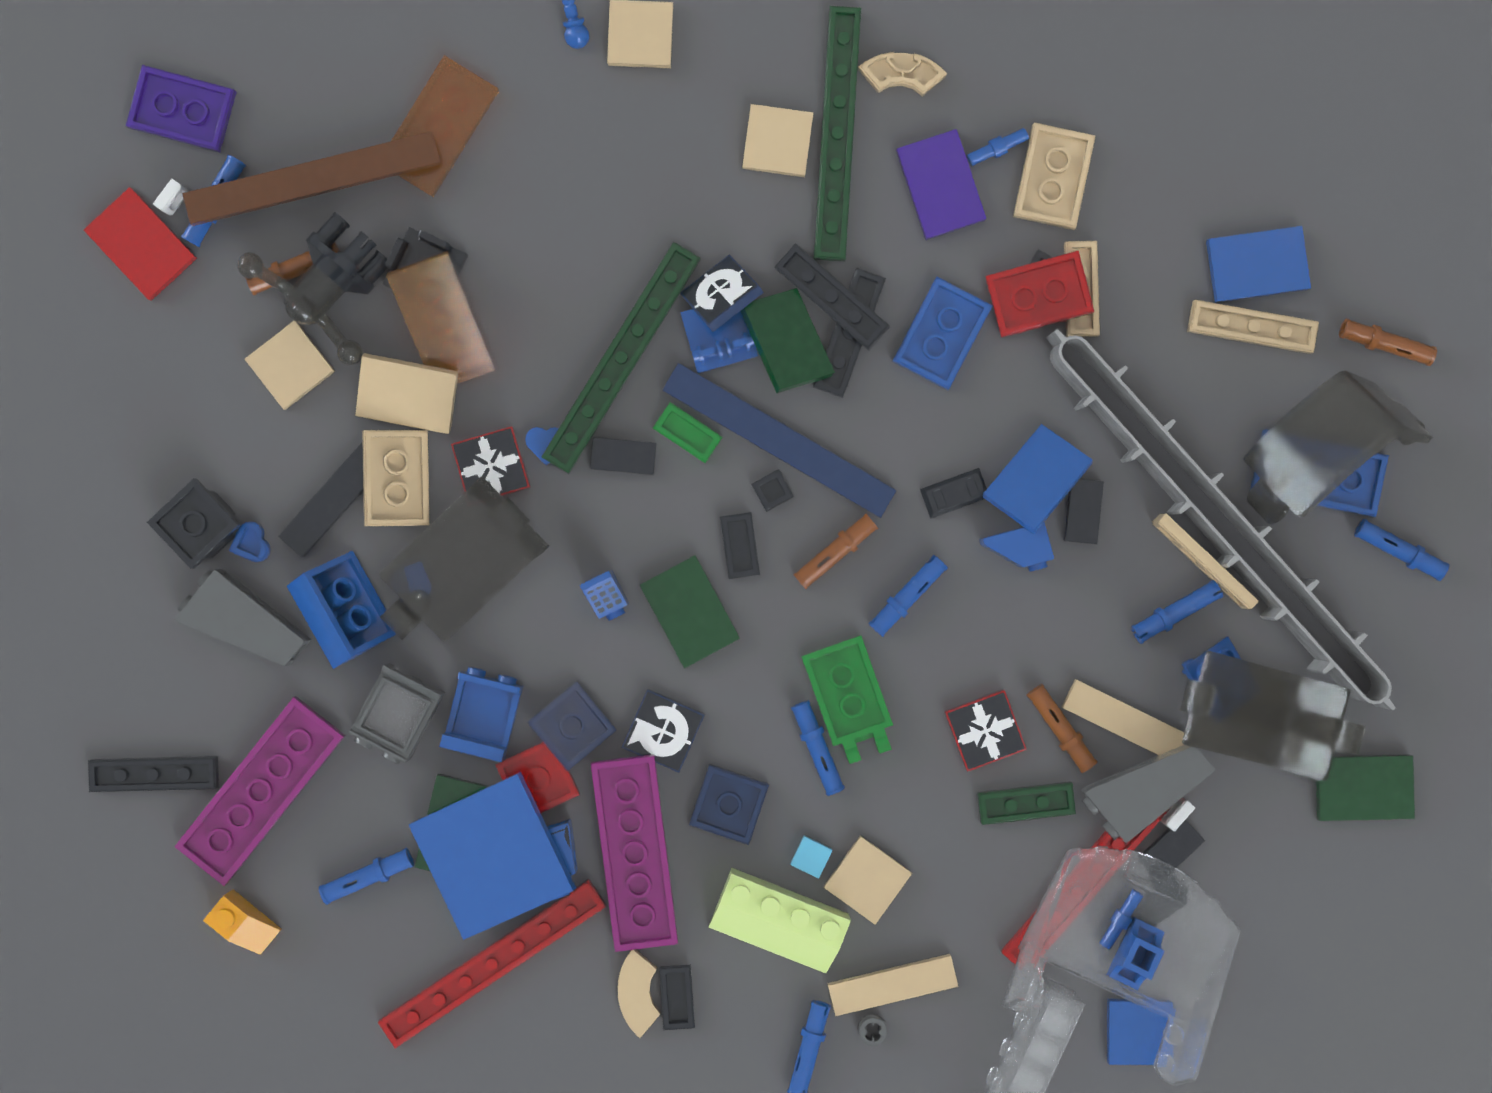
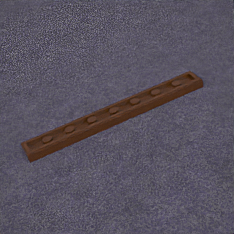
M430 131L185 192L182 195L189 222L192 226L440 165L441 160L434 134Z

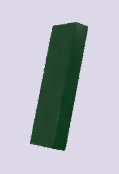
M1072 782L977 792L981 825L1076 814Z

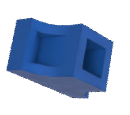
M1133 917L1106 975L1136 990L1139 989L1147 978L1152 980L1165 952L1161 948L1165 932Z

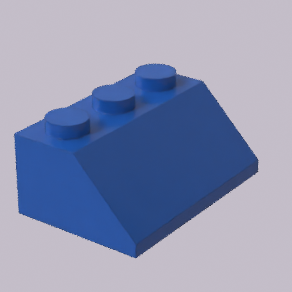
M353 550L304 572L287 585L288 590L333 669L360 656L399 633Z

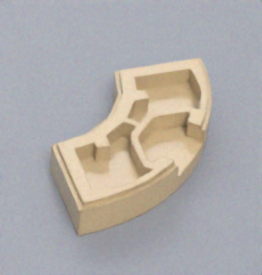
M888 52L875 56L858 67L860 73L878 93L888 87L903 86L915 90L923 97L947 76V73L938 64L915 53Z
M635 949L630 950L623 962L618 979V1000L621 1012L628 1026L641 1038L659 1017L661 1011L654 1004L650 993L651 979L657 967Z

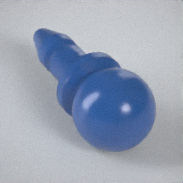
M562 0L565 16L568 19L562 22L563 26L566 27L564 33L565 41L574 49L583 48L587 45L590 37L588 29L583 25L584 17H577L578 11L574 4L575 0Z

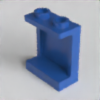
M468 667L467 671L462 670L458 672L457 679L459 680L446 731L442 734L439 747L502 762L506 758L523 685L516 684L517 678L499 674L498 679L485 676V670Z

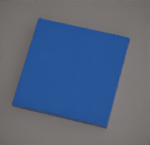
M521 772L409 824V828L463 940L576 889Z

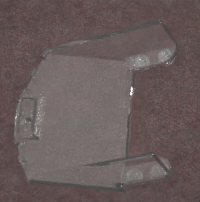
M1105 846L1070 849L1066 851L1018 947L1020 953L1001 1006L1014 1012L1028 1009L1033 1003L1045 965L1049 963L1167 1018L1166 1027L1154 1061L1155 1071L1161 1080L1175 1087L1190 1083L1198 1078L1241 930L1235 920L1230 921L1228 916L1219 907L1221 903L1214 896L1210 897L1197 886L1199 883L1162 860L1133 850L1126 849L1122 851L1109 849ZM1132 889L1137 890L1144 897L1131 917H1135L1165 932L1161 943V948L1165 952L1152 980L1148 978L1144 980L1138 990L1106 975L1127 930H1122L1110 950L1099 943L1112 923L1110 918L1116 909L1122 907Z

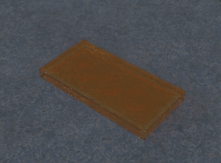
M444 55L391 140L394 141L432 131L441 164L397 176L429 196L434 197L497 96L499 89Z
M448 252L386 274L424 365L458 371L457 384L495 370Z

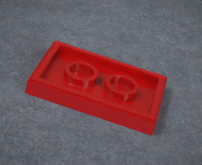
M131 187L123 192L83 229L150 301L197 259L189 248Z
M1079 250L985 276L1001 338L1095 312Z

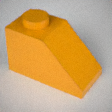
M234 889L225 894L203 920L227 941L260 955L282 930Z

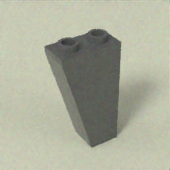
M214 569L213 572L209 570L200 578L197 583L200 588L193 597L189 595L180 603L177 608L180 613L174 619L182 625L283 666L293 664L311 641L308 636L223 569Z
M1187 743L1085 786L1081 789L1082 793L1086 796L1082 802L1094 816L1098 812L1106 821L1102 825L1103 828L1114 840L1119 837L1127 843L1210 776L1216 769L1196 745Z

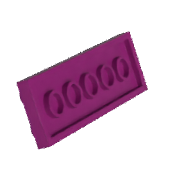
M297 696L293 697L174 847L223 886L227 885L346 735Z
M655 754L591 762L615 952L678 944Z

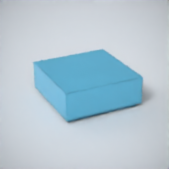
M803 835L790 865L819 879L833 850Z

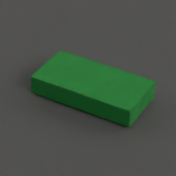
M669 402L653 426L655 431L703 463L707 462L723 438L671 402Z

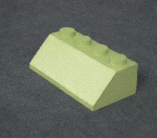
M731 868L709 928L827 973L840 950L851 919L849 913Z

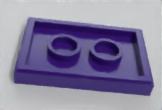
M142 65L126 126L130 129L221 152L237 92L231 88Z
M957 129L896 149L925 240L987 219Z

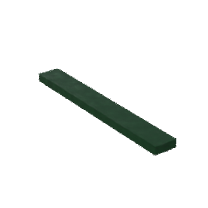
M830 6L814 260H846L861 8Z
M672 243L541 456L543 459L570 474L700 262V257L677 243Z

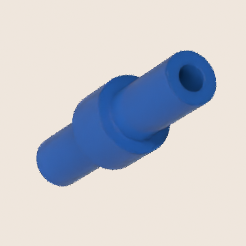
M1022 128L1003 138L998 136L988 141V145L967 154V160L971 166H974L991 157L996 159L1007 154L1008 149L1029 140L1028 133L1025 128Z
M1132 889L1122 907L1115 910L1110 918L1112 923L1099 942L1102 946L1110 950L1122 930H1127L1133 920L1132 914L1144 897L1143 894Z

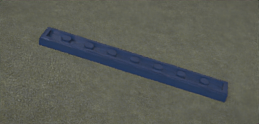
M679 363L662 390L879 518L882 517L897 491Z

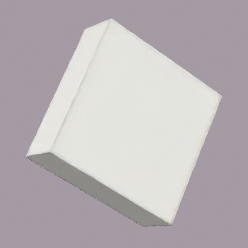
M171 178L153 205L171 216L184 201L182 193L189 192V190Z
M1181 798L1160 821L1175 832L1194 811L1195 807L1184 798Z

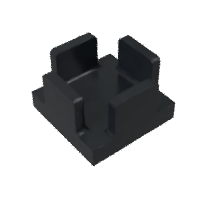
M409 227L404 239L398 237L385 264V267L388 268V273L382 284L442 312L468 255L422 230L417 231Z
M193 478L147 521L190 569H195L204 559L213 558L235 537L232 533L241 526L233 517L236 513L215 491L206 489L196 478Z

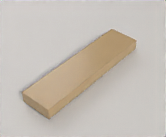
M1193 300L1187 332L1312 354L1314 353L1319 322Z
M1167 513L1159 514L1152 521L1153 525L1205 575L1214 580L1220 589L1241 609H1252L1259 602Z
M1076 679L1061 706L1157 755L1185 745L1190 735Z
M950 954L828 983L835 1016L958 987Z

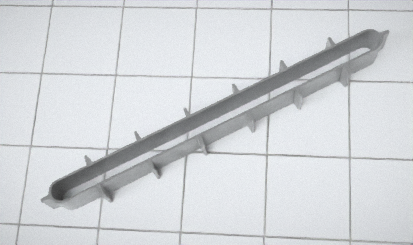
M1058 329L1049 334L1046 339L1053 347L1050 354L1053 367L1082 398L1074 409L1077 411L1087 405L1128 450L1120 461L1124 463L1136 459L1175 502L1167 513L1174 515L1184 512L1221 554L1216 561L1223 567L1232 566L1268 606L1260 617L1265 620H1280L1313 656L1314 660L1306 669L1320 674L1328 673L1346 695L1352 699L1372 703L1376 707L1394 710L1396 707L1388 698L1392 690L1390 680L1359 646L1368 635L1364 632L1346 631L1311 592L1320 582L1317 579H1299L1264 540V537L1272 528L1270 526L1253 527L1216 486L1224 474L1220 472L1206 475L1168 432L1176 421L1171 419L1160 423L1120 379L1128 367L1125 365L1113 371L1095 349L1080 336L1074 335L1066 338ZM1063 345H1071L1078 351L1366 673L1371 681V688L1366 695L1361 692L1065 361L1062 356Z

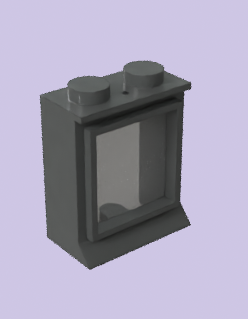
M388 663L383 665L375 685L348 733L355 736L354 741L357 744L368 749L374 746L384 751L382 754L384 758L399 764L400 761L407 762L411 759L446 692L442 690L435 691L423 685L420 679L412 675L406 676L395 670V665Z

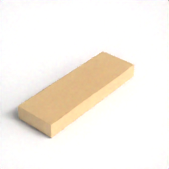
M1068 241L1064 243V254L1079 250L1095 312L1066 320V337L1074 335L1098 337L1100 336L1097 241Z

